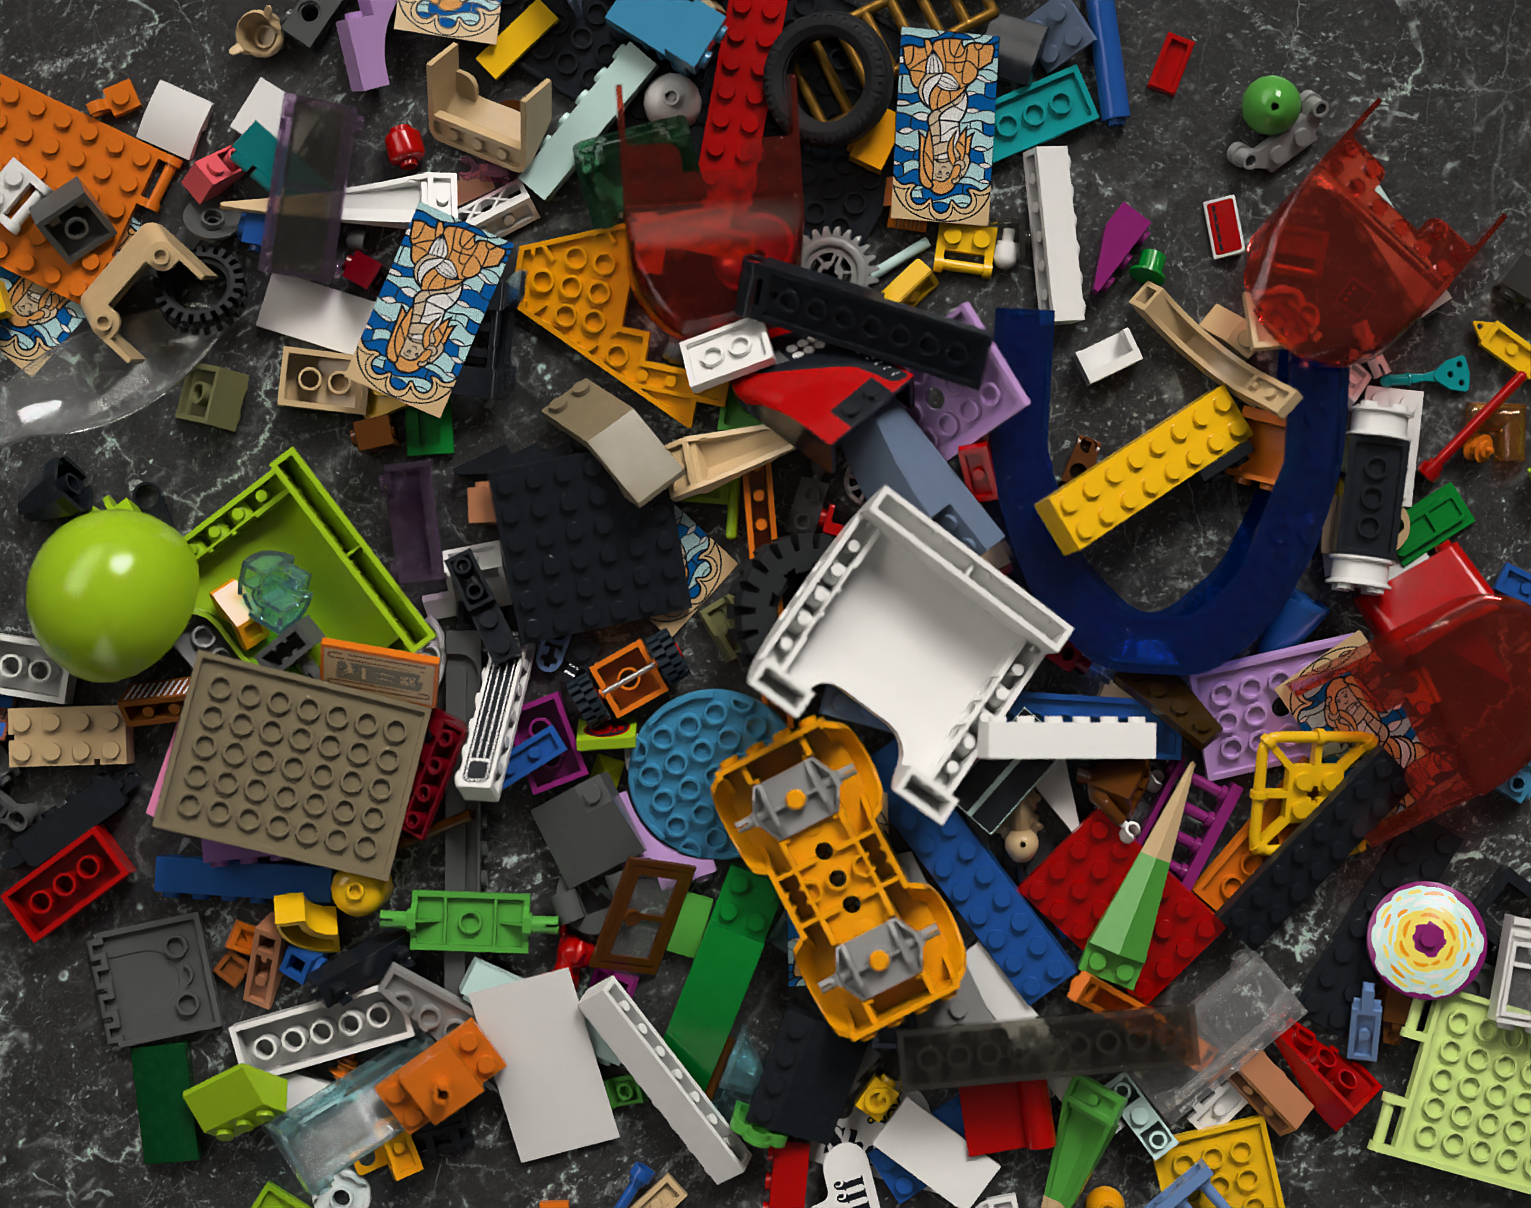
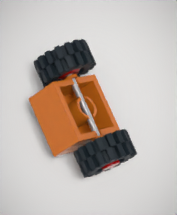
M667 628L646 639L655 658H652L643 640L639 639L590 666L589 669L597 681L599 689H597L587 672L566 683L577 709L590 729H594L612 719L604 699H607L618 719L670 690L659 671L660 667L671 685L692 674L684 659V655L677 643L674 642Z

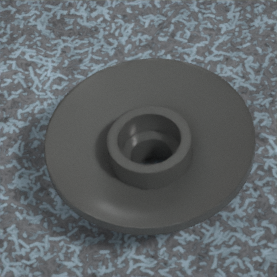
M216 196L200 205L196 200L190 202L184 210L183 222L186 229L195 237L203 240L218 241L229 238L238 231V223L242 212L221 209L220 203L231 200Z

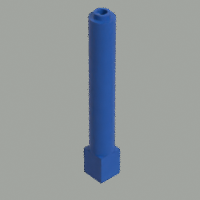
M1085 0L1088 24L1097 38L1091 46L1101 119L1103 123H1108V127L1123 126L1126 124L1125 120L1131 118L1115 0Z

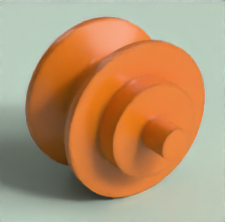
M1475 432L1462 446L1464 457L1470 461L1475 459L1479 463L1486 462L1494 452L1491 436L1487 434L1480 435L1478 432Z
M355 1053L336 1058L338 1062L337 1067L329 1068V1071L333 1074L332 1077L336 1079V1085L340 1086L342 1082L356 1081L352 1074L354 1070H361L362 1068L358 1065V1061L354 1059Z

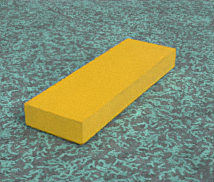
M535 0L497 37L496 45L490 44L475 59L497 81L559 19L541 0Z

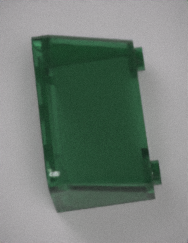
M683 115L663 118L589 138L573 146L575 167L593 228L600 227L606 229L613 227L621 218V212L677 197L679 202L685 203L688 206L696 205L702 199L708 198L687 118Z

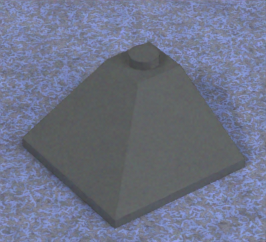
M608 771L576 785L531 810L569 889L627 861L628 856L635 857L647 851Z

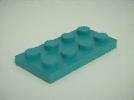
M1077 64L1033 82L1031 85H1026L996 98L992 165L1100 118Z

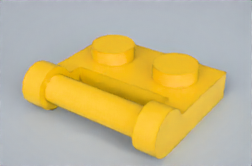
M939 222L933 272L941 273L942 270L981 275V279L990 280L998 228ZM944 252L984 257L983 264L944 259Z

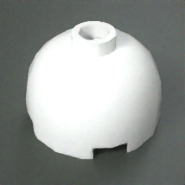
M666 73L659 75L650 82L644 93L643 106L647 118L654 127L663 132L678 133L696 122L701 111V97L698 88L691 79L678 73Z

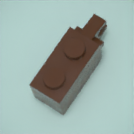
M1379 977L1378 982L1382 984L1380 995H1376L1375 999L1381 1000L1382 1006L1380 1041L1387 1044L1400 1045L1403 1036L1399 1034L1401 1027L1406 1024L1413 998L1396 992Z

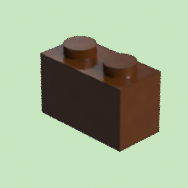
M383 415L353 422L354 430H350L353 447H357L360 452L371 455L402 448L396 420L391 416Z

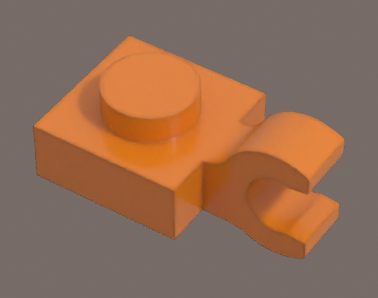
M129 78L103 89L106 98L93 100L86 104L90 115L95 119L111 111L117 119L143 107Z

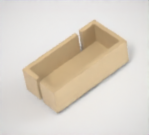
M118 705L8 708V735H14V740L9 741V767L135 763L134 726L127 727Z

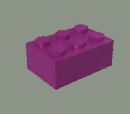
M560 691L522 705L514 738L515 747L553 724L568 750L526 775L533 795L591 773L583 751H577V734Z

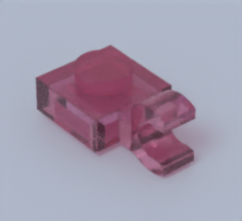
M468 156L460 158L461 164L471 166V170L468 173L459 172L460 179L465 181L480 179L482 182L510 183L511 171L489 161H487V164L480 163L478 165L473 158Z

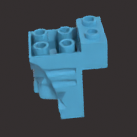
M616 0L605 16L608 26L640 43L647 51H656L658 59L661 61L664 59L669 60L671 67L689 78L691 73L696 75L700 68L704 69L713 54L709 51L713 49L716 42L721 43L728 31L726 16L700 0H694L693 2L689 0Z

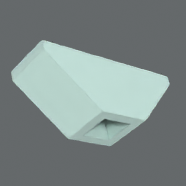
M1125 1070L1104 1085L1128 1099L1122 1117L1155 1161L1179 1144Z

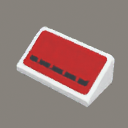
M1235 195L1203 202L1213 259L1243 254L1245 252V245Z

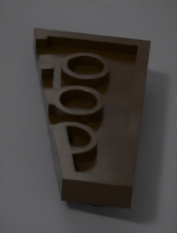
M1154 645L1114 675L1113 683L1201 751L1221 736L1222 726Z

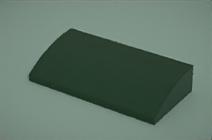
M182 1040L131 1047L145 1164L199 1160L204 1155L200 1125L183 1098V1091L195 1086L190 1041Z

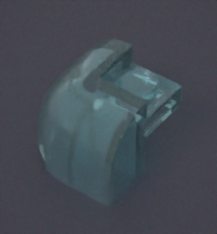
M274 550L260 551L242 561L238 581V595L243 596L244 602L250 610L248 615L252 619L281 635L295 622L300 620L309 607L313 597V593L308 591L312 574L294 565L295 556Z

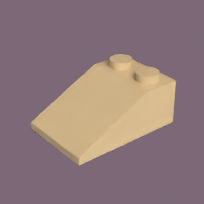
M283 346L277 406L366 415L369 387L344 377L353 357L352 354Z

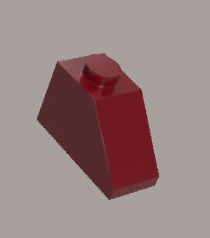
M356 251L354 256L350 254L342 265V270H344L342 276L374 297L377 296L389 273V270L383 264L359 251Z

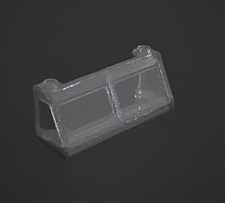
M1249 947L1237 951L1231 958V970L1143 1043H1126L1120 1048L1119 1054L1115 1057L1170 1125L1174 1124L1308 1013L1261 956Z

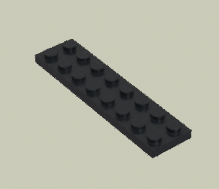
M1377 744L1214 914L1255 953L1410 792L1417 782L1381 745Z
M1412 809L1410 814L1405 817L1290 1006L1342 1038L1350 1025L1351 1007L1354 997L1361 998L1363 982L1376 983L1379 978L1371 965L1366 949V930L1373 910L1387 894L1400 886L1420 881L1437 883L1464 839L1417 810Z

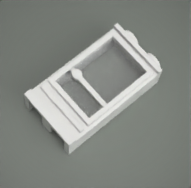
M1505 913L1487 1018L1497 1022L1496 1027L1514 1030L1515 1025L1525 1027V1032L1531 1033V918H1521Z

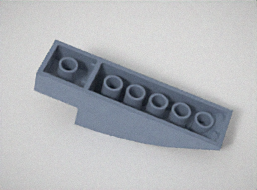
M895 396L839 441L850 469L867 501L886 485L978 556L983 555L1005 537Z

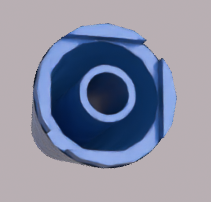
M1279 582L1274 592L1258 651L1266 653L1303 644L1326 619L1331 609L1319 600L1314 601L1308 597L1307 593L1286 583L1281 584Z

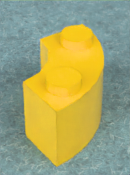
M304 892L274 896L275 925L279 934L286 941L296 947L309 951L324 953L341 952L336 906L314 904L306 898Z

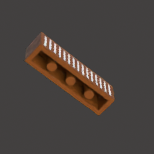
M191 676L130 683L117 702L127 727L179 722Z

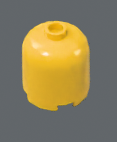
M338 870L332 880L331 894L337 908L347 915L360 917L373 914L382 909L390 900L394 885L391 875L388 881H383Z

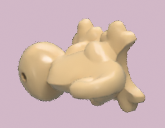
M1035 788L1030 791L995 831L1005 840V848L1010 858L1018 863L1028 862L1034 857L1039 846V840L1036 836L1037 832L1044 828V825L1038 821L1039 816L1034 813L1037 803L1042 798L1040 794L1035 792Z

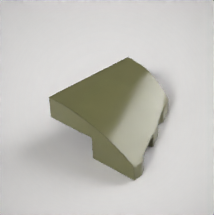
M730 594L725 595L697 612L725 662L737 658L736 652L741 649L739 643H731L728 629L735 627L734 619H726L727 604H734L735 596Z

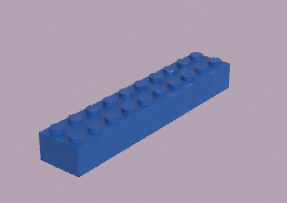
M892 738L873 752L870 756L880 777L883 792L888 793V818L1028 1006L1076 973V964L1029 901L1017 890L1015 882L957 805L943 826H941L892 790L893 776L899 758L896 738Z

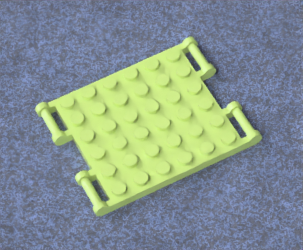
M1463 991L1443 999L1432 1000L1424 1031H1417L1425 1000L1413 999L1406 1024L1401 1027L1399 1034L1420 1041L1406 1094L1403 1097L1383 1091L1381 1097L1383 1101L1373 1139H1369L1367 1148L1379 1153L1531 1195V1033L1525 1032V1027L1515 1025L1514 1030L1496 1027L1497 1022L1487 1018L1490 999ZM1507 1004L1506 1011L1531 1015L1529 1010ZM1395 1105L1401 1106V1111L1391 1145L1385 1144L1384 1141Z

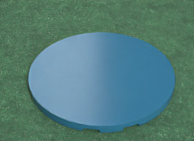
M725 689L698 690L676 697L664 704L641 728L637 735L636 747L632 748L629 759V790L633 804L643 823L659 840H663L676 848L678 852L688 856L718 860L741 857L715 809L710 788L716 778L715 773L720 768L718 764L734 754L737 755L738 759L747 755L745 750L757 742L763 741L764 745L772 742L773 734L788 727L785 721L773 709L756 698Z

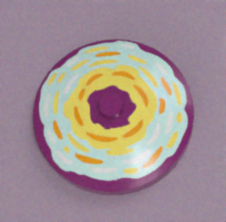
M1420 881L1408 883L1394 889L1377 904L1367 925L1366 949L1375 972L1390 988L1413 999L1438 1000L1460 992L1478 975L1486 957L1487 934L1478 910L1462 893L1441 883Z

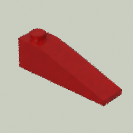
M1286 1014L1268 1030L1307 1098L1314 1105L1315 1111L1335 1132L1350 1121L1383 1087L1363 1065L1355 1060L1349 1062L1338 1054L1339 1049L1333 1045L1325 1046L1316 1040V1036L1312 1031Z

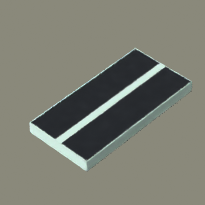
M1024 707L1017 716L1034 715ZM1017 716L1012 722H1017ZM1035 717V722H1041L1037 717ZM979 758L965 774L952 796L959 800L957 805L992 835L1059 759Z

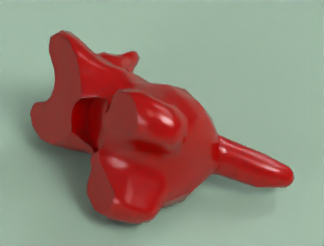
M568 923L564 925L559 924L561 939L557 947L556 964L550 972L569 967L575 990H577L579 971L589 966L595 944L570 933Z

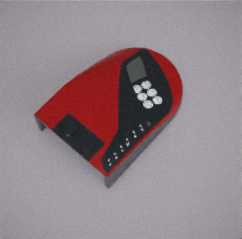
M779 327L768 329L777 364L730 380L734 397L742 408L832 475L836 472L835 445L893 396L910 409L915 406L914 375L902 366Z

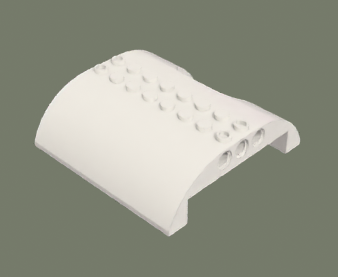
M885 485L852 517L814 566L764 640L749 670L747 683L795 719L799 718L815 693L810 690L813 686L829 684L842 691L885 723L894 733L898 742L899 758L893 776L892 790L933 821L943 826L959 802L952 794L978 756V722H988V716H1005L1045 655L1058 653L1074 628Z

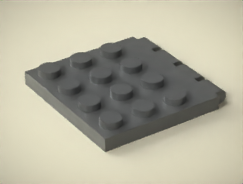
M201 910L95 933L96 939L86 941L90 961L101 959V965L92 966L96 990L107 988V993L98 995L102 1018L113 1017V1022L104 1024L107 1044L118 1042L119 1048L224 1025Z

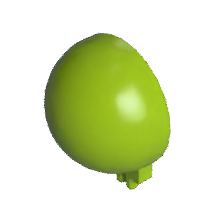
M107 495L103 498L106 510H100L92 506L88 514L79 516L60 527L46 540L38 551L31 565L26 584V611L32 632L49 658L58 666L79 679L94 683L116 682L134 676L155 664L172 648L186 628L195 608L199 590V566L189 543L173 527L150 514L142 513L139 507L127 497L117 504L111 496Z

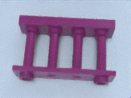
M1181 756V760H1169L1165 766L1163 773L1166 774L1162 787L1156 794L1140 825V833L1134 837L1142 846L1149 830H1153L1158 821L1156 817L1163 803L1167 804L1172 796L1169 792L1176 778L1181 779L1186 770L1183 765L1187 758ZM1194 772L1190 784L1215 796V800L1218 803L1213 812H1206L1188 802L1185 803L1183 813L1200 821L1205 828L1200 838L1197 836L1192 838L1178 830L1176 842L1188 848V852L1191 855L1186 864L1184 862L1179 864L1171 859L1169 871L1175 874V877L1190 891L1244 790L1243 787L1233 782H1228L1227 786H1219Z

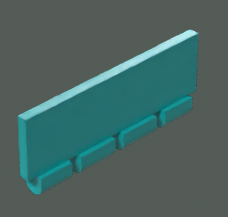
M257 120L232 145L236 150L229 159L244 172L254 165L256 168L250 174L253 180L267 192L275 184L278 186L272 195L273 197L336 190ZM299 218L309 228H312L318 221L321 224L325 222V220Z

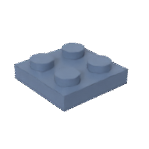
M1050 0L1025 18V20L1050 27L1043 55L1038 57L1048 74L1055 71L1097 40L1072 0Z

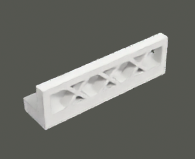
M519 178L458 209V219L462 220L465 218L467 219L465 222L500 238L541 218L523 182ZM518 190L521 191V194L511 199H507V197L510 194ZM493 205L490 210L481 212L483 208Z

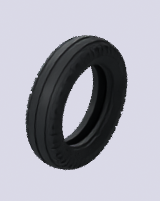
M818 11L795 20L776 38L765 61L763 90L771 115L789 136L812 147H843L866 136L884 116L893 92V65L884 41L865 21L841 11ZM824 38H839L853 47L859 55L864 68V88L858 103L848 114L834 121L821 122L807 115L797 103L792 87L793 70L799 56L809 45Z

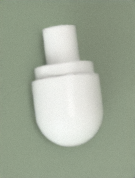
M1004 228L1002 240H998L997 245H995L994 262L1000 269H1010L1017 261L1018 243L1013 242L1015 229Z

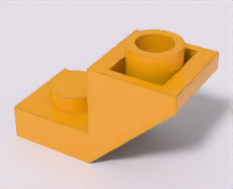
M234 578L209 593L218 616L231 623L242 648L248 650L270 636L261 611Z

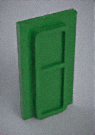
M451 394L440 418L413 406L405 408L408 456H433L455 453Z
M1452 482L1445 484L1412 505V507L1406 509L1410 520V531L1405 543L1397 549L1396 556L1404 567L1476 521Z

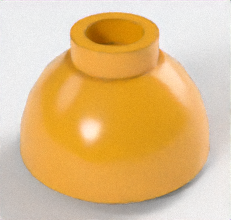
M1100 1186L1093 1189L1087 1195L1084 1208H1125L1123 1196L1115 1188Z

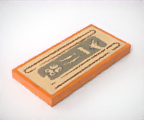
M323 637L320 646V680L425 707L436 708L438 703L441 657Z

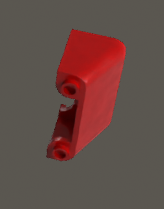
M1447 539L1433 547L1436 552L1430 558L1389 580L1387 585L1392 588L1390 591H1384L1383 595L1361 594V589H1358L1360 595L1354 597L1353 601L1386 659L1403 658L1491 609L1500 602L1492 588L1457 541L1451 543Z

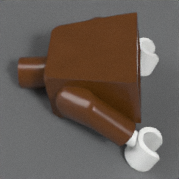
M1099 759L1095 769L1080 766L1077 771L1076 782L1088 785L1089 801L1116 827L1120 826L1122 828L1119 832V837L1124 843L1130 844L1134 840V836L1140 833V825L1134 821L1127 822L1126 819L1132 818L1146 788L1153 793L1161 789L1164 773L1161 770L1150 771L1149 759Z

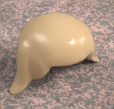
M266 5L264 11L260 9L251 10L241 17L235 31L237 43L229 49V54L237 55L242 53L257 58H269L280 51L284 43V32L281 29L279 17L272 13L270 5Z

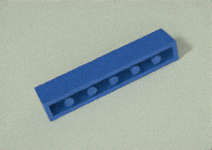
M161 854L156 857L154 891L163 892V897L179 898L181 893L192 894V899L201 900L210 899V895H219L222 901L232 902L239 901V897H250L251 903H268V899H274L275 895L304 892L306 898L314 904L326 906V903L333 901L331 884L336 874V869L310 863L258 860V863L240 864V859L228 860V866L211 868L210 862L203 863V856Z

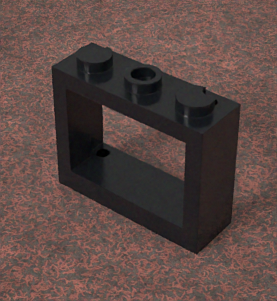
M1501 864L1472 901V904L1482 917L1506 884L1510 885L1531 902V883L1509 866ZM1485 926L1487 942H1489L1487 948L1498 956L1501 938ZM1516 950L1514 962L1531 964V960ZM1513 966L1522 975L1526 973L1531 974V969Z

